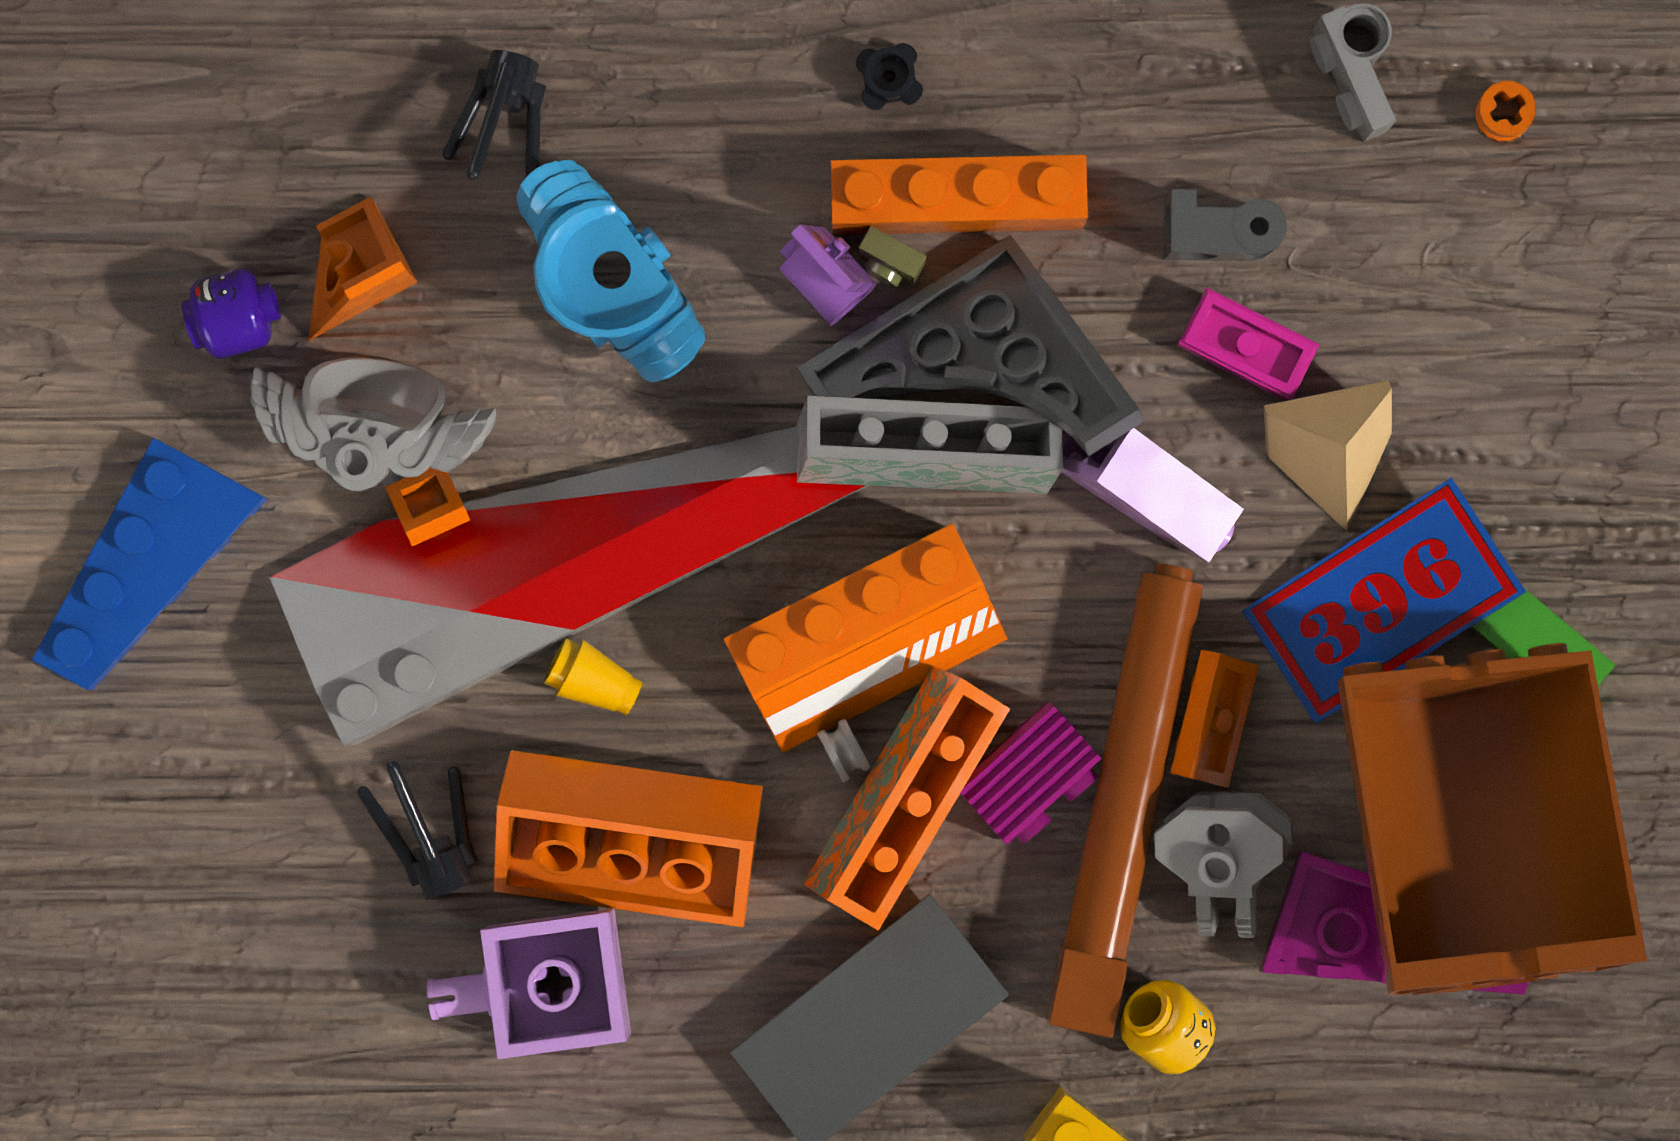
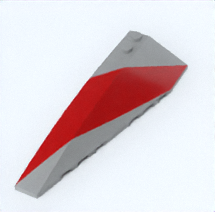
M797 426L464 501L462 503L470 521L415 546H411L399 517L381 520L269 578L313 686L343 746H356L562 642L565 637L569 638L868 486L797 482Z

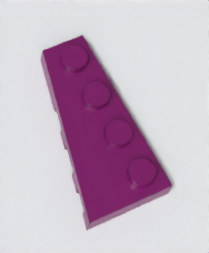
M1298 851L1259 971L1272 974H1293L1386 983L1369 874L1303 851ZM1529 982L1472 990L1525 995Z

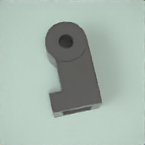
M1171 189L1164 197V260H1259L1273 252L1286 235L1287 223L1285 215L1279 206L1269 200H1249L1239 208L1197 207V189Z

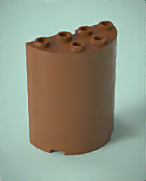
M1553 643L1528 649L1529 657L1507 659L1504 649H1495L1470 654L1467 656V663L1454 666L1445 665L1444 656H1427L1406 661V669L1383 672L1381 662L1360 663L1343 668L1344 676L1338 680V688L1388 995L1396 996L1408 993L1422 995L1504 986L1558 978V974L1595 972L1647 961L1592 650L1568 653L1566 643Z

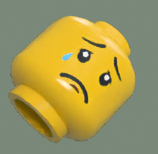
M1168 979L1154 980L1136 990L1125 1004L1120 1020L1121 1036L1130 1051L1153 1069L1164 1074H1181L1199 1064L1209 1052L1216 1030L1213 1014L1204 1002L1183 985Z

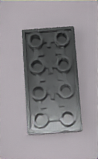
M929 893L733 1048L730 1054L798 1141H826L1010 994Z

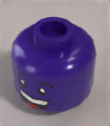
M237 268L197 280L190 288L189 299L181 302L185 326L192 344L197 350L205 348L210 355L217 359H224L266 346L272 335L271 322L281 319L278 300L271 283L259 285L256 277L245 268Z

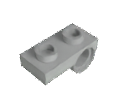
M1366 3L1355 4L1348 8L1342 6L1321 15L1312 29L1315 37L1310 39V46L1323 73L1331 71L1341 94L1336 96V104L1344 124L1350 131L1357 128L1363 142L1386 133L1397 120L1372 65L1386 50L1391 40L1392 27L1387 15L1380 8ZM1351 25L1365 28L1373 40L1372 50L1359 52L1350 48L1344 40V28Z

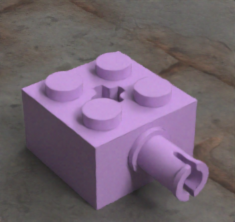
M615 908L489 925L480 930L485 962L483 973L427 980V998L447 995L455 996L454 999L433 1001V1004L428 1005L432 1020L488 1011L493 1022L497 1059L626 1042L631 1035ZM552 966L559 967L561 976H570L573 985L563 992V998H556L553 988H543L541 980L551 973Z

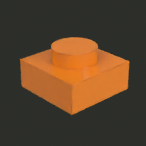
M430 467L417 477H406L385 486L411 546H415L470 521L448 472Z

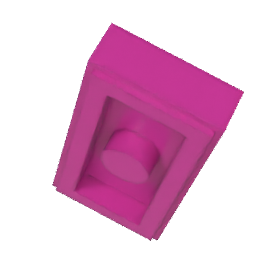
M1206 288L1177 347L1284 401L1293 399L1320 344Z

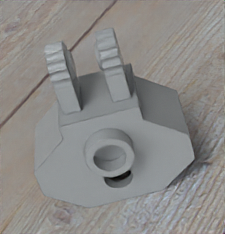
M1196 792L1166 815L1164 825L1154 833L1155 859L1188 884V896H1196L1197 930L1199 936H1215L1216 928L1219 925L1217 897L1236 899L1235 926L1238 936L1253 938L1257 928L1256 890L1263 877L1284 862L1293 844V818L1260 793Z

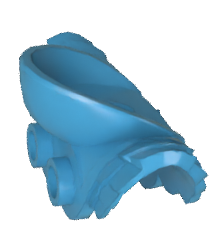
M553 161L534 169L520 184L516 202L518 203L519 212L531 227V231L539 246L533 264L535 289L545 311L564 328L590 337L598 349L609 342L614 350L623 359H627L636 368L640 376L648 382H658L678 373L695 358V355L705 342V331L696 320V314L692 305L662 265L665 260L671 257L663 243L649 226L638 232L605 188L592 179L586 169L576 164L575 161ZM607 252H617L624 255L631 266V273L627 282L615 289L601 286L593 275V267L596 260Z

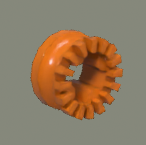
M1501 81L1492 84L1483 93L1475 108V120L1479 130L1487 138L1494 139L1497 142H1509L1519 138L1531 125L1536 114V103L1532 93L1524 85L1515 81ZM1500 97L1504 103H1510L1515 100L1520 105V110L1514 116L1516 125L1512 126L1506 119L1498 122L1492 119L1490 114L1497 106L1494 98Z

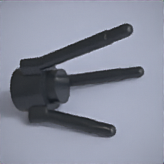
M492 50L487 69H479L474 89L442 153L446 160H451L455 156L484 101L488 107L467 170V177L469 179L475 180L479 177L501 110L510 113H520L523 103L527 104L526 177L539 167L541 104L546 86L535 81L539 64L533 59L510 51Z
M392 760L386 765L394 785L393 787L419 844V847L413 849L415 856L369 788L366 786L359 787L357 790L359 798L404 865L412 887L420 884L426 900L458 889L473 881L467 865L478 860L470 842L464 792L458 768L451 767L448 770L449 795L456 846H453L449 836L432 840L398 762Z

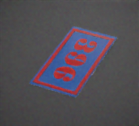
M1451 477L1243 609L1242 612L1313 722L1317 724L1342 708L1338 680L1344 676L1343 668L1360 663L1381 662L1383 672L1403 670L1406 668V661L1424 657L1523 595L1526 591Z

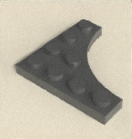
M1011 235L797 367L814 396L887 400L900 395L936 390H963L997 395L1036 410L1058 424L1076 440L1088 456L1144 422L1138 406Z

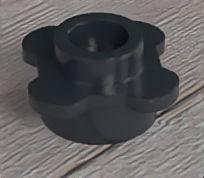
M900 43L895 48H882L878 51L869 48L863 50L858 55L856 68L863 74L865 84L861 99L867 108L878 111L887 103L902 101L906 105H913L920 100L923 87L915 78L914 64L917 61V52L911 45ZM891 71L895 74L896 78L893 82H886L883 75Z

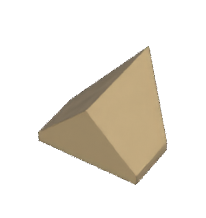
M1388 380L1264 405L1265 442L1269 459L1346 532H1348L1392 434V388Z

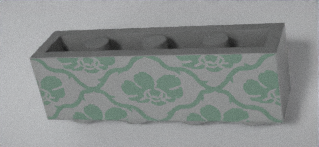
M807 396L797 421V482L1047 494L1063 470L1062 428L1040 412L1029 407Z

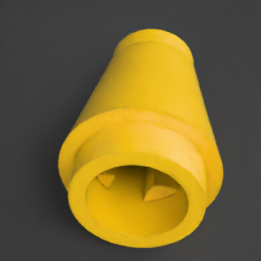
M565 637L549 666L543 683L556 689L555 696L613 712L617 711L627 716L639 695L643 681L632 677V674L584 639L578 644Z

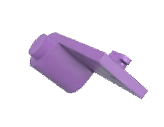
M800 224L791 232L793 238L780 251L786 261L779 270L822 318L832 326L854 309L873 290L876 282L847 252L850 246L842 238L835 239L825 227Z

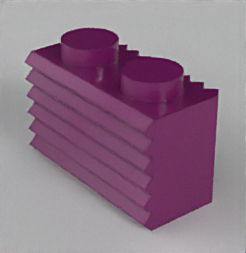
M1046 702L977 764L960 794L1006 845L1014 837H1017L1024 845L1051 821V818L1044 811L1062 794L1070 802L1073 801L1099 777L1092 770V767L1101 760V757L1051 702Z

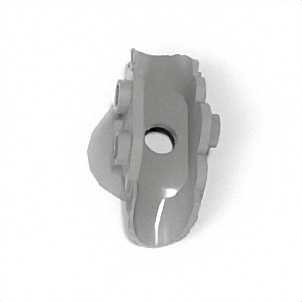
M346 357L326 361L311 369L305 377L302 389L291 381H286L273 372L267 373L258 367L254 368L250 379V402L252 407L255 408L256 420L261 425L268 441L274 443L287 442L289 449L295 456L306 461L314 460L317 466L331 474L337 483L351 491H363L375 487L379 483L389 485L406 477H417L430 467L443 472H449L467 460L471 453L477 452L482 447L485 438L490 434L496 423V408L481 410L479 407L467 411H453L447 415L440 416L445 401V388L442 382L426 370L392 360Z

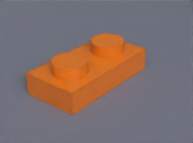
M1201 650L1196 672L1191 681V692L1181 732L1176 741L1175 756L1170 773L1229 788L1259 665L1221 653Z

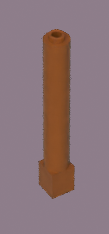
M1156 563L1154 574L1141 573L1064 945L1061 944L1046 1013L1045 1019L1049 1025L1113 1038L1128 967V961H1126L1128 946L1203 591V585L1191 582L1193 570Z

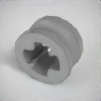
M845 718L838 721L836 731L828 733L823 729L817 733L843 783L850 780V773L854 769L859 768L864 772L871 769Z

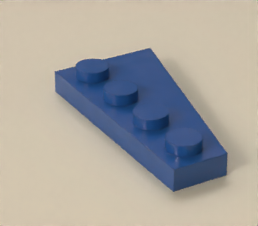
M153 438L32 661L86 690H94L148 631L147 627L169 604L172 605L189 586L187 584L211 558H215L230 542L231 536L250 515H254L268 498L166 443Z

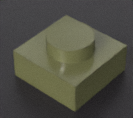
M870 226L859 246V257L867 261L864 270L872 277L894 288H897L901 280L914 286L926 264V255L873 226Z

